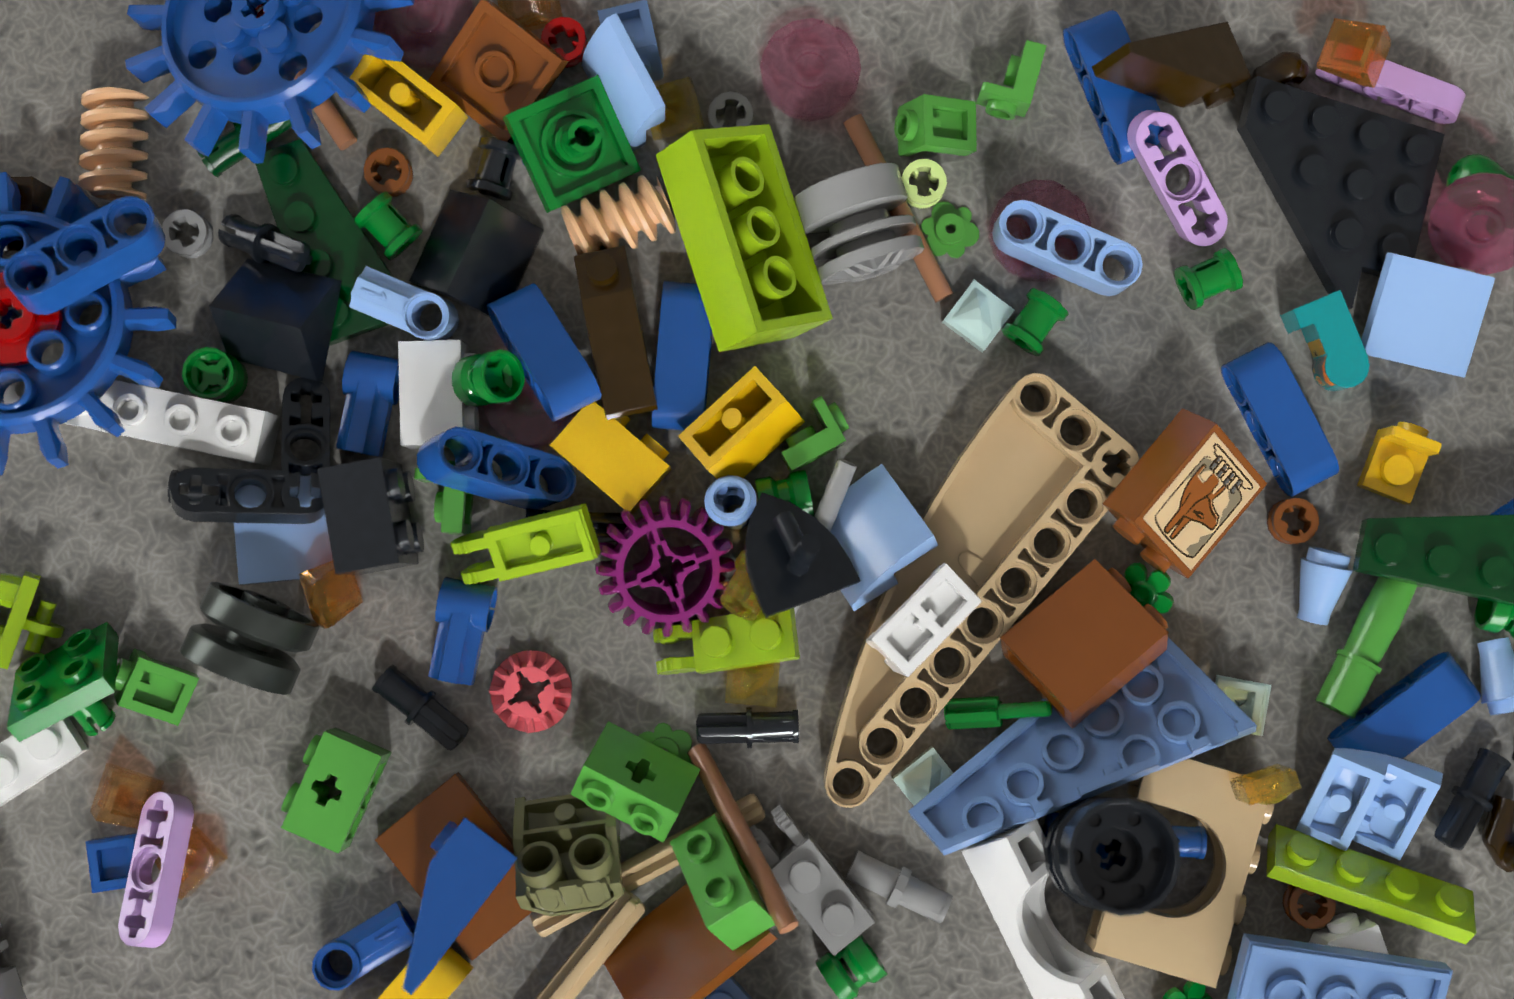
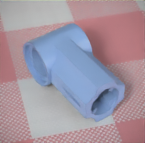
M366 266L357 277L351 292L350 308L427 341L447 340L458 327L459 317L457 309L446 298L425 291L369 266ZM430 304H438L442 311V321L436 329L425 331L420 322L421 312Z

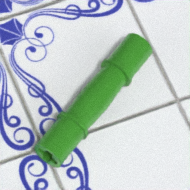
M1378 577L1358 613L1344 649H1337L1335 653L1337 657L1315 699L1317 703L1340 715L1355 719L1376 674L1379 675L1382 671L1378 665L1402 624L1416 588L1423 586Z

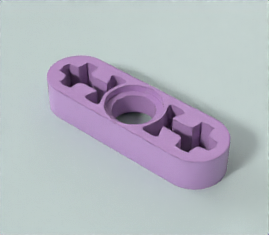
M1342 44L1325 46L1315 72L1317 77L1323 81L1376 101L1378 96L1382 97L1381 103L1439 124L1456 122L1465 99L1464 91L1455 85Z
M1147 110L1139 113L1129 125L1127 132L1128 143L1176 232L1182 239L1198 246H1209L1216 243L1226 231L1228 224L1227 214L1178 121L1172 115L1156 110ZM1152 124L1163 127L1164 130L1158 135L1164 150L1171 152L1177 149V153L1163 156L1159 147L1145 143L1144 139L1150 135L1148 126ZM1184 164L1189 170V182L1182 191L1171 193L1166 186V175L1173 166ZM1192 200L1198 211L1210 214V217L1204 221L1207 228L1204 232L1191 228L1196 224L1197 217L1191 207L1185 206L1182 203Z
M157 792L147 799L142 808L118 923L120 938L128 946L156 948L162 945L170 934L194 818L193 805L186 796ZM161 839L164 840L163 846H160ZM160 857L161 871L158 879L153 882L151 876L152 867L155 860ZM150 893H153L152 900H149Z

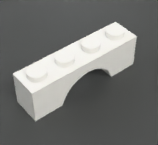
M1037 819L970 845L961 851L1033 999H1125L1106 959L1090 956L1072 946L1059 933L1048 914L1044 896L1045 884L1049 876L1044 854L1046 837Z

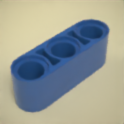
M1110 10L1064 29L1063 41L1110 156L1119 165L1136 158L1127 139V132L1131 121L1143 111H1160L1154 97L1095 76L1092 66L1126 43L1131 42L1120 16L1116 11ZM1150 124L1148 126L1150 135L1144 139V142L1162 148L1158 135L1164 128Z
M125 196L112 201L17 252L9 258L4 266L3 277L8 288L28 311L37 315H49L154 259L165 246V234L151 206L145 200L138 197ZM138 223L146 224L144 230L139 234L133 236L124 235L130 226ZM89 249L97 250L95 256L89 261L83 263L76 262V259L82 252ZM39 276H47L42 286L33 290H26L31 280Z
M664 281L654 381L658 410L652 411V428L684 431L706 411L712 329L698 286L695 283Z
M535 283L487 304L489 316L507 350L514 354L521 362L526 381L553 422L601 399L600 388L590 367Z
M1267 342L1222 365L1221 373L1227 387H1229L1228 389L1252 432L1271 472L1276 477L1275 479L1279 487L1287 496L1293 497L1339 473L1338 460L1284 356L1273 343Z
M454 427L428 439L420 446L417 453L418 468L427 480L438 485L522 509H543L566 500L573 494L576 487V475L573 467L567 460L464 427ZM444 446L453 452L455 466L446 460ZM492 461H495L500 466L502 479L498 478L494 473ZM539 475H542L546 480L548 493L541 487Z
M1448 651L1442 652L1429 658L1358 711L1355 719L1349 718L1328 735L1327 739L1334 748L1364 750L1403 759L1474 706L1481 698V694L1451 653Z

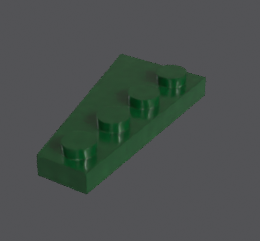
M301 139L265 151L264 163H256L255 165L276 225L282 234L305 242L310 246L309 254L313 256L311 265L306 264L303 271L342 280L329 346L390 325L349 307L354 284L366 266L392 277L394 276L380 258L362 228H359L354 223L355 218L306 144Z
M1514 515L1367 518L1362 520L1352 571L1514 606Z

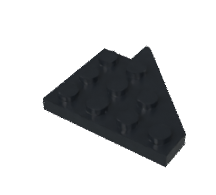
M1260 76L1250 80L1237 131L1326 292L1329 295L1341 290L1348 309L1353 308L1361 272L1380 277L1387 252L1415 258L1445 134Z

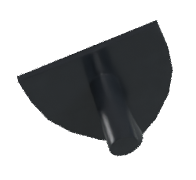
M762 492L749 519L745 540L746 571L754 595L765 618L861 581L850 558L836 537L821 522L793 503Z

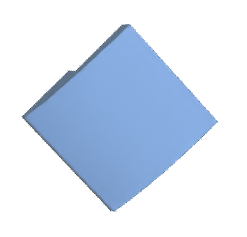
M617 13L607 17L592 35L583 54L582 67L588 79L596 75L599 76L632 151L646 145V130L665 121L666 105Z
M1387 252L1361 339L1367 355L1465 378L1495 278Z
M880 464L848 487L831 529V533L836 537L850 558L861 580L857 584L840 590L853 611L897 585L895 572L938 546L931 530L883 464Z
M300 475V489L296 498H299L300 506L310 507L311 500L314 498L310 495L311 475ZM245 485L235 493V499L242 506L253 508L265 501L266 494L258 486ZM325 514L321 519L309 524L234 523L239 585L346 576L335 574Z
M1335 748L1297 824L1296 830L1344 851H1347L1353 840L1400 861L1441 787L1443 773L1385 754L1356 749Z

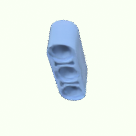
M1013 201L1005 207L993 226V241L1003 253L1100 295H1118L1136 282L1142 271L1141 255L1131 244L1032 201ZM1014 217L1025 220L1030 226V237L1021 240L1010 235L1007 230V220ZM1063 237L1073 241L1078 251L1077 259L1066 260L1060 257L1055 251V239ZM1105 258H1114L1121 262L1125 271L1123 280L1116 281L1106 276L1102 266Z

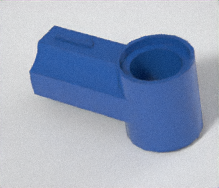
M355 350L349 353L342 378V391L346 399L336 443L337 449L376 457L383 456L392 406L396 405L399 401L398 359Z
M449 577L444 578L436 604L435 621L439 625L428 677L454 684L474 685L484 633L489 631L495 610H490V607L495 608L497 587L479 583L466 585L463 580Z
M400 900L343 935L334 938L317 951L312 963V972L315 980L322 987L328 990L347 988L355 980L412 946L416 924ZM332 950H343L348 953L353 962L350 974L340 975L331 968L329 958Z

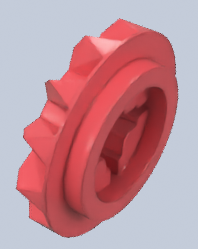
M527 650L509 656L495 669L489 688L493 712L499 716L507 727L518 731L534 733L551 728L563 718L571 703L572 683L567 670L558 659L542 651ZM521 671L524 678L527 677L531 683L539 681L542 683L549 679L551 684L545 686L544 690L538 694L540 701L538 705L542 712H539L537 706H533L529 700L517 701L514 704L511 702V699L517 696L516 693L523 689L520 682L522 678L518 672Z

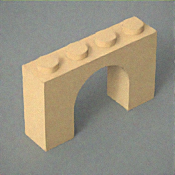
M1191 758L1131 781L1127 791L1128 794L1137 799L1190 814L1204 826L1213 849L1212 871L1202 891L1189 902L1175 908H1152L1143 914L1118 916L1094 909L1084 942L1093 952L1216 988L1219 975L1224 976L1230 966L1232 947L1228 943L1233 925H1238L1245 913L1246 896L1242 893L1247 875H1252L1259 863L1261 849L1260 845L1256 843L1262 824L1269 822L1274 810L1275 797L1271 794L1273 784Z

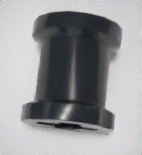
M480 137L478 146L482 149L475 177L468 179L467 188L478 194L511 201L512 192L509 189L516 160H521L516 146L511 143L490 137Z

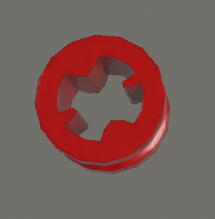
M570 17L552 19L545 25L541 34V40L551 47V43L557 44L555 35L560 32H565L568 38L577 36L579 39L578 41H572L574 50L570 53L565 54L561 47L554 50L569 61L565 68L578 65L582 61L588 44L584 28L578 21Z

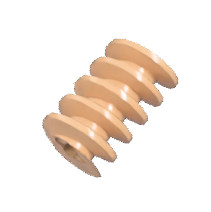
M103 87L87 90L81 96V104L89 111L81 114L80 124L89 131L80 135V145L88 150V152L80 155L79 165L89 172L79 176V186L89 191L96 198L116 200L125 196H132L143 200L147 199L146 193L132 188L133 182L147 180V173L132 168L133 162L148 159V153L133 148V142L148 140L147 132L133 127L134 122L149 119L148 112L134 107V102L145 101L149 98L143 93L124 88Z
M644 175L638 176V193L636 194L624 182L619 184L618 201H615L605 190L600 191V208L598 209L587 198L580 199V216H576L567 205L562 206L561 214L577 255L599 251L603 245L606 249L619 247V239L621 238L632 249L638 248V232L642 230L652 242L656 241L657 224L659 223L671 234L676 233V223L658 177L657 185L653 186Z

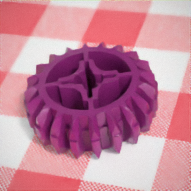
M661 496L658 502L659 512L652 513L648 501L644 499L639 501V508L643 514L642 517L635 520L632 513L627 509L621 511L620 515L627 525L624 531L613 524L607 526V533L617 542L615 545L607 542L599 543L600 554L611 558V560L596 563L595 571L596 574L601 576H612L602 581L598 588L601 595L615 594L608 602V608L612 613L619 612L627 607L622 618L626 626L630 627L635 624L640 616H642L641 630L643 634L649 635L653 631L655 623L660 622L663 636L669 637L673 632L672 622L679 621L683 631L690 633L692 631V624L688 618L697 614L701 622L708 623L710 616L704 607L710 603L715 608H723L725 602L715 591L716 589L731 590L733 582L726 576L720 575V573L735 570L736 562L728 557H719L733 549V544L728 538L715 540L724 530L723 525L714 521L703 527L709 516L704 507H700L689 517L691 503L688 499L682 498L677 505L676 511L671 512L669 498ZM674 527L686 530L699 538L703 545L692 549L689 545L684 547L670 546L666 542L661 528ZM646 534L649 546L646 557L642 561L633 564V570L623 573L625 559L630 548L641 536ZM659 544L665 556H669L672 563L676 558L678 559V562L671 565V578L674 584L672 588L667 578L663 577L659 570L656 574L653 573V571L660 568L658 559L661 557L657 549ZM706 561L705 573L700 584L685 598L683 591L684 579L690 572L699 569V563ZM640 585L642 589L651 586L660 587L666 592L670 604L646 602L634 595L629 588Z

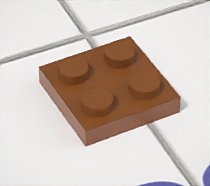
M480 0L427 82L455 102L468 116L496 138L513 144L514 142L503 117L543 99L569 61L491 0Z

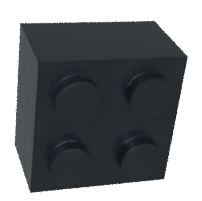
M382 457L317 469L335 574L363 575L419 564L417 553L424 552V539L419 522L411 521L408 502L415 501V487L410 471L403 472L402 464Z

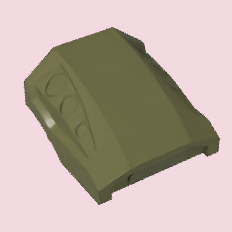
M570 794L534 800H526L525 797L515 798L513 849L514 856L518 858L515 861L516 899L521 909L553 917L603 910L624 895L619 819L603 811L590 808L584 801Z

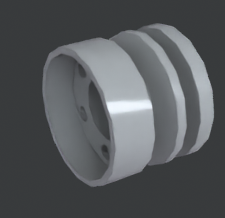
M892 162L878 163L840 173L804 189L795 196L796 207L805 233L830 234V237L817 244L811 250L814 260L833 259L818 268L822 284L854 283L878 277L895 270L899 265L919 255L925 249L921 236H902L916 226L914 216H889L888 212L904 203L908 197L897 164Z

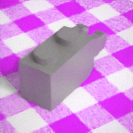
M779 804L770 812L776 825L792 840L793 843L778 854L770 844L771 841L761 829L753 825L750 827V830L780 888L834 956L875 923L871 910L809 832L804 834L786 810Z

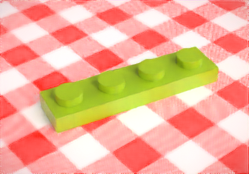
M1278 824L1269 833L1266 877L1465 945L1476 935L1474 895L1472 890L1349 848L1347 851H1344L1307 834Z

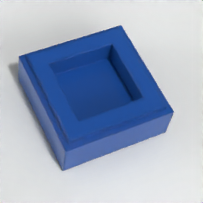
M137 832L86 841L92 893L126 888Z

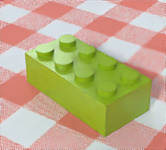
M770 124L691 130L656 154L719 352L795 338L833 319Z

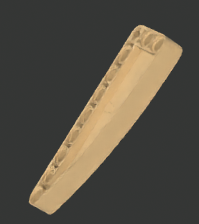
M1032 373L1024 376L1007 391L959 455L921 516L935 536L938 546L894 573L898 584L882 593L869 623L839 710L824 770V786L827 795L833 803L841 807L852 808L861 805L869 798L999 642L1000 637L1009 630L1105 515L1108 509L1103 505V502L1139 461L1138 453L1130 443L1052 378L1044 374ZM1032 386L1041 391L1044 397V406L1040 412H1031L1022 405L1020 395L1023 387ZM1064 419H1073L1082 426L1083 439L1079 445H1070L1062 438L1060 427ZM1116 454L1121 460L1116 466L1122 471L1121 473L1117 472L1106 475L1103 468L1107 463L1102 461V457ZM1074 490L1085 493L1089 498L1090 510L1084 518H1077L1068 510L1067 499ZM1042 529L1051 531L1057 538V550L1050 558L1040 556L1034 547V538ZM943 563H946L982 600L975 609L982 607L991 614L993 620L992 628L985 636L976 637L972 635L967 626L968 615L909 677L894 672L884 662L886 658L878 650L869 646L866 639L881 627L932 575L931 573L939 565L941 566ZM1010 568L1020 571L1025 579L1023 592L1014 598L1007 596L1002 591L1000 585L1002 575ZM947 647L955 649L960 658V665L957 671L950 676H940L934 668V658L937 652ZM910 688H921L927 697V705L924 711L914 716L904 714L900 706L903 693ZM877 728H887L894 735L892 749L883 755H875L869 752L866 745L869 734ZM853 768L861 774V785L858 790L848 795L837 792L833 787V779L836 773L841 769Z

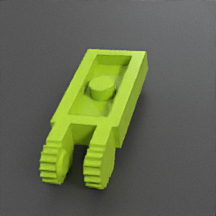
M586 503L491 526L487 530H480L458 537L450 543L455 555L468 554L486 548L490 552L492 560L472 564L461 571V576L466 585L499 578L500 582L593 560L598 558L601 553Z
M794 608L765 618L762 610L711 617L708 623H703L700 619L690 621L692 624V631L690 633L684 632L681 625H674L673 632L669 637L663 636L661 628L653 630L655 643L668 645L675 644L678 641H693L694 657H669L657 661L658 675H672L693 671L705 674L800 659Z

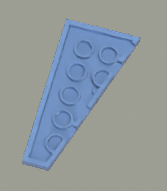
M1168 637L1167 650L1076 727L1072 729L1053 708L1052 714L1049 717L1019 718L908 812L911 818L945 856L1256 732L1257 725Z

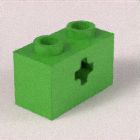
M608 721L584 763L570 795L584 801L592 809L603 811L630 825L637 832L650 835L664 842L701 768Z
M337 727L324 731L322 736L316 734L311 740L303 758V763L309 766L301 784L295 782L283 801L281 811L287 813L281 829L338 854L350 847L392 752ZM335 776L337 777L335 787L342 791V793L329 798L327 796L330 788L323 784V781Z
M715 814L670 841L706 928L732 951L775 925L728 831Z

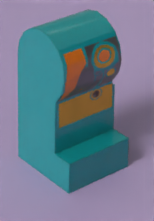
M1341 290L1280 315L1288 334L1301 329L1314 358L1312 372L1319 386L1326 390L1339 391L1355 387L1365 380L1370 367L1369 358Z

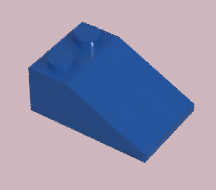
M464 818L459 826L450 820L430 845L437 854L429 864L403 983V989L410 995L420 987L518 859L467 818Z

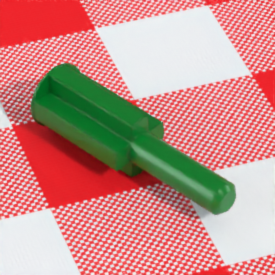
M999 696L951 698L944 706V718L948 729L1001 727L1003 725L1002 719L1049 717L1052 714V704L1049 701L1002 703L999 700Z

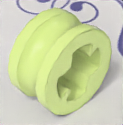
M918 159L911 162L905 168L902 175L903 184L908 196L906 202L910 206L919 209L929 208L937 204L942 198L947 185V179L943 168L937 162L929 159ZM919 172L929 173V181L937 183V190L934 191L930 188L927 196L917 195V186L910 185L909 178L912 176L916 180Z

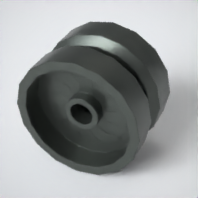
M210 582L200 604V609L206 618L217 625L205 623L190 626L180 649L181 654L191 662L232 681L270 693L290 694L301 669L294 658L283 651L297 653L310 650L319 630V624L308 616L265 595L228 584Z

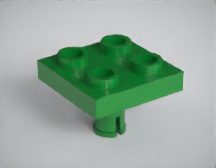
M598 75L503 117L546 213L641 171Z
M108 622L92 630L82 629L74 633L66 640L64 645L45 655L43 653L32 655L16 669L6 728L19 743L70 715L76 719L88 736L98 735V730L94 726L95 723L103 732L114 722L115 712L102 700L104 697L115 692L119 637Z

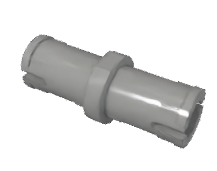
M859 850L845 877L846 880L887 898V905L896 908L899 904L938 924L942 923L953 898L952 894L912 876V870L904 866L901 869H897Z

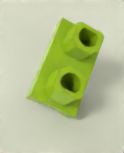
M27 571L24 572L23 577L0 573V605L12 608L6 625H0V668L8 670L22 629L30 631L24 649L34 653H40L45 636L62 638L65 628L51 622L57 604L41 600L36 616H28L41 575Z

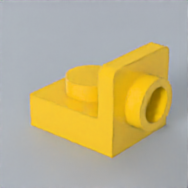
M1398 422L1397 426L1378 429L1357 486L1401 504H1411L1428 456L1439 454L1442 443L1427 438L1429 434L1427 429L1408 422Z

